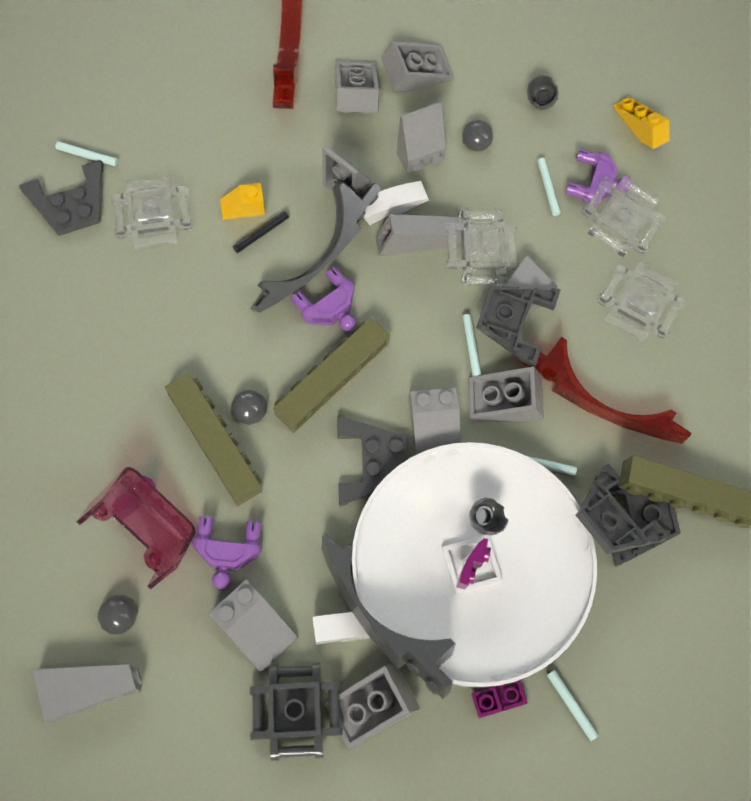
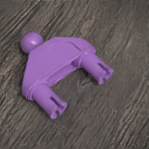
M580 148L576 161L593 165L595 170L590 186L584 187L569 182L566 195L583 199L585 204L593 205L607 198L612 188H615V191L620 195L630 192L631 183L625 178L615 180L618 169L608 153L598 152L597 154Z
M332 267L333 272L329 269L325 275L337 289L317 303L311 304L302 291L297 292L299 296L293 294L290 300L302 312L303 320L309 324L333 325L339 321L340 328L346 332H350L356 327V319L349 315L355 284L352 280L346 279L337 267Z
M199 516L197 536L192 539L191 545L212 569H218L212 577V584L216 589H226L230 585L231 576L228 570L238 571L261 554L262 547L259 544L262 523L255 521L254 526L253 521H247L245 541L242 543L223 542L211 539L214 518L207 516L206 520L205 516Z

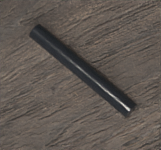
M283 211L232 246L237 254L287 220L289 218L288 214Z

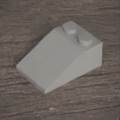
M393 41L381 57L394 91H414L454 79L441 45Z
M335 61L336 111L346 114L351 112H361L363 114L377 113L379 85L375 62Z
M439 102L400 116L397 155L406 173L418 171L425 166L438 164L444 160L446 140L441 103Z
M324 146L322 148L323 185L330 191H332L335 183L344 182L353 192L359 195L364 187L371 183L369 177L357 171L350 162L344 161L328 147Z
M533 366L469 377L470 420L525 422L544 419L541 375Z
M456 387L410 391L408 402L415 455L438 446L461 443Z
M247 580L242 582L209 613L212 620L261 673L298 638Z
M394 664L383 666L339 694L340 727H343V735L341 737L348 750L420 710L400 669ZM328 701V702L325 703V705H326V707H327V709H328V711H329V701Z

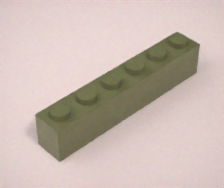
M372 318L366 322H361L356 327L355 333L350 337L346 336L335 351L331 350L323 359L324 361L319 366H313L303 381L299 380L292 386L290 393L277 399L274 404L275 416L295 433L389 345L390 334Z
M187 373L164 386L168 396L237 507L261 493L260 484L263 483L257 471L252 472L248 467L251 463L244 452L240 453L236 448L239 444L232 433L227 434L224 429L227 426L220 414L215 415L212 410L215 406L209 396H203L201 391L204 389L198 378L193 379Z
M634 455L622 463L619 488L627 490L629 494L648 496L649 500L655 502L664 501L671 503V506L674 508H687L697 515L707 514L713 516L717 521H730L740 528H750L751 526L750 491Z

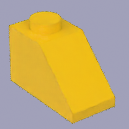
M261 183L239 185L220 199L223 220L265 215Z

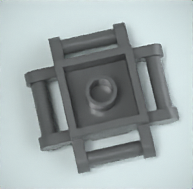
M320 662L312 663L310 666L278 667V665H269V684L250 687V695L253 696V732H250V740L270 739L271 761H277L282 757L315 756V758H323L322 736L343 735V727H340L339 690H341V682H321ZM312 676V682L278 684V678ZM321 691L329 692L330 727L322 728ZM264 694H268L269 731H263ZM314 737V745L279 747V739Z

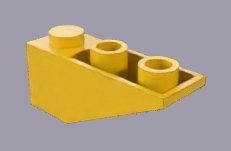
M630 97L613 105L615 111L643 144L655 149L669 141L668 118Z

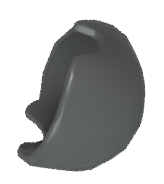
M537 76L528 84V99L536 109L546 110L552 107L558 100V86H556L550 76Z
M471 121L462 132V141L470 150L476 152L485 150L493 141L492 128L485 121Z
M244 390L237 394L232 401L230 412L235 421L251 425L261 421L265 416L267 402L260 393L254 390Z
M482 498L474 502L469 512L472 527L479 534L496 535L504 531L509 521L504 514L505 507L492 498Z
M115 595L104 601L100 606L98 621L106 632L110 634H123L134 625L138 608L133 599L125 595Z

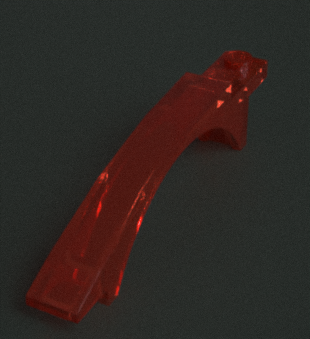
M282 0L279 52L277 63L273 64V108L294 109L303 0Z
M563 337L559 339L548 356L540 352L535 366L536 370L547 381L556 383L552 389L553 392L583 410L623 428L666 441L683 444L691 436V432L673 421L677 413L671 409L652 415H634L612 409L595 399L585 390L575 376L568 358L567 340Z

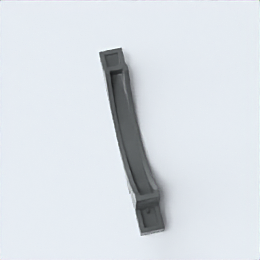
M344 182L335 183L332 191L336 204V225L332 240L324 255L313 267L297 277L283 281H260L257 286L263 290V293L250 309L260 313L277 304L308 283L330 264L362 229L356 222H359L365 216V209L377 200V194L381 188L376 183H370L357 195Z
M324 534L322 536V552L328 568L345 602L368 636L398 669L406 663L410 672L422 678L426 682L427 688L433 694H438L444 699L450 693L453 681L439 667L453 655L456 643L450 638L423 640L407 637L379 623L364 608L353 587L351 578L353 546L348 544L342 549L327 534Z

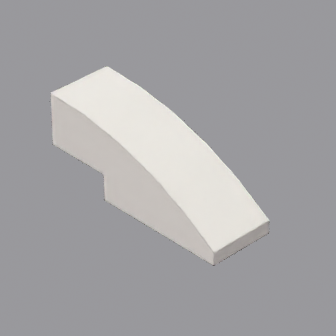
M422 182L406 183L378 192L377 200L365 209L364 219L371 225L390 214L400 215L429 201Z
M353 612L313 617L316 645L370 638Z

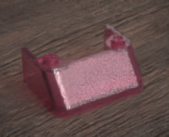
M132 467L123 469L88 505L76 521L81 525L91 515L100 521H108L113 516L147 548L144 553L146 565L155 572L147 585L150 590L177 569L196 534L193 523Z

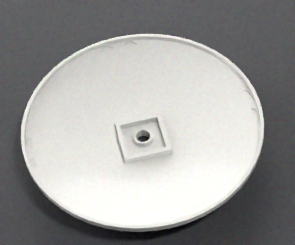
M472 442L453 443L426 450L409 458L390 472L376 487L360 515L355 531L352 549L353 580L356 594L364 608L373 618L388 629L411 638L423 640L450 638L456 643L453 655L439 667L453 681L454 685L466 687L499 686L513 683L542 670L556 660L577 637L588 617L596 590L597 557L592 535L575 516L580 508L576 499L566 486L544 466L521 453L501 446ZM482 498H492L504 506L505 517L509 519L504 531L496 535L479 534L472 527L469 519V512L474 502ZM483 538L489 539L487 547L491 548L489 560L476 570L474 583H469L466 590L456 588L460 572L473 549Z

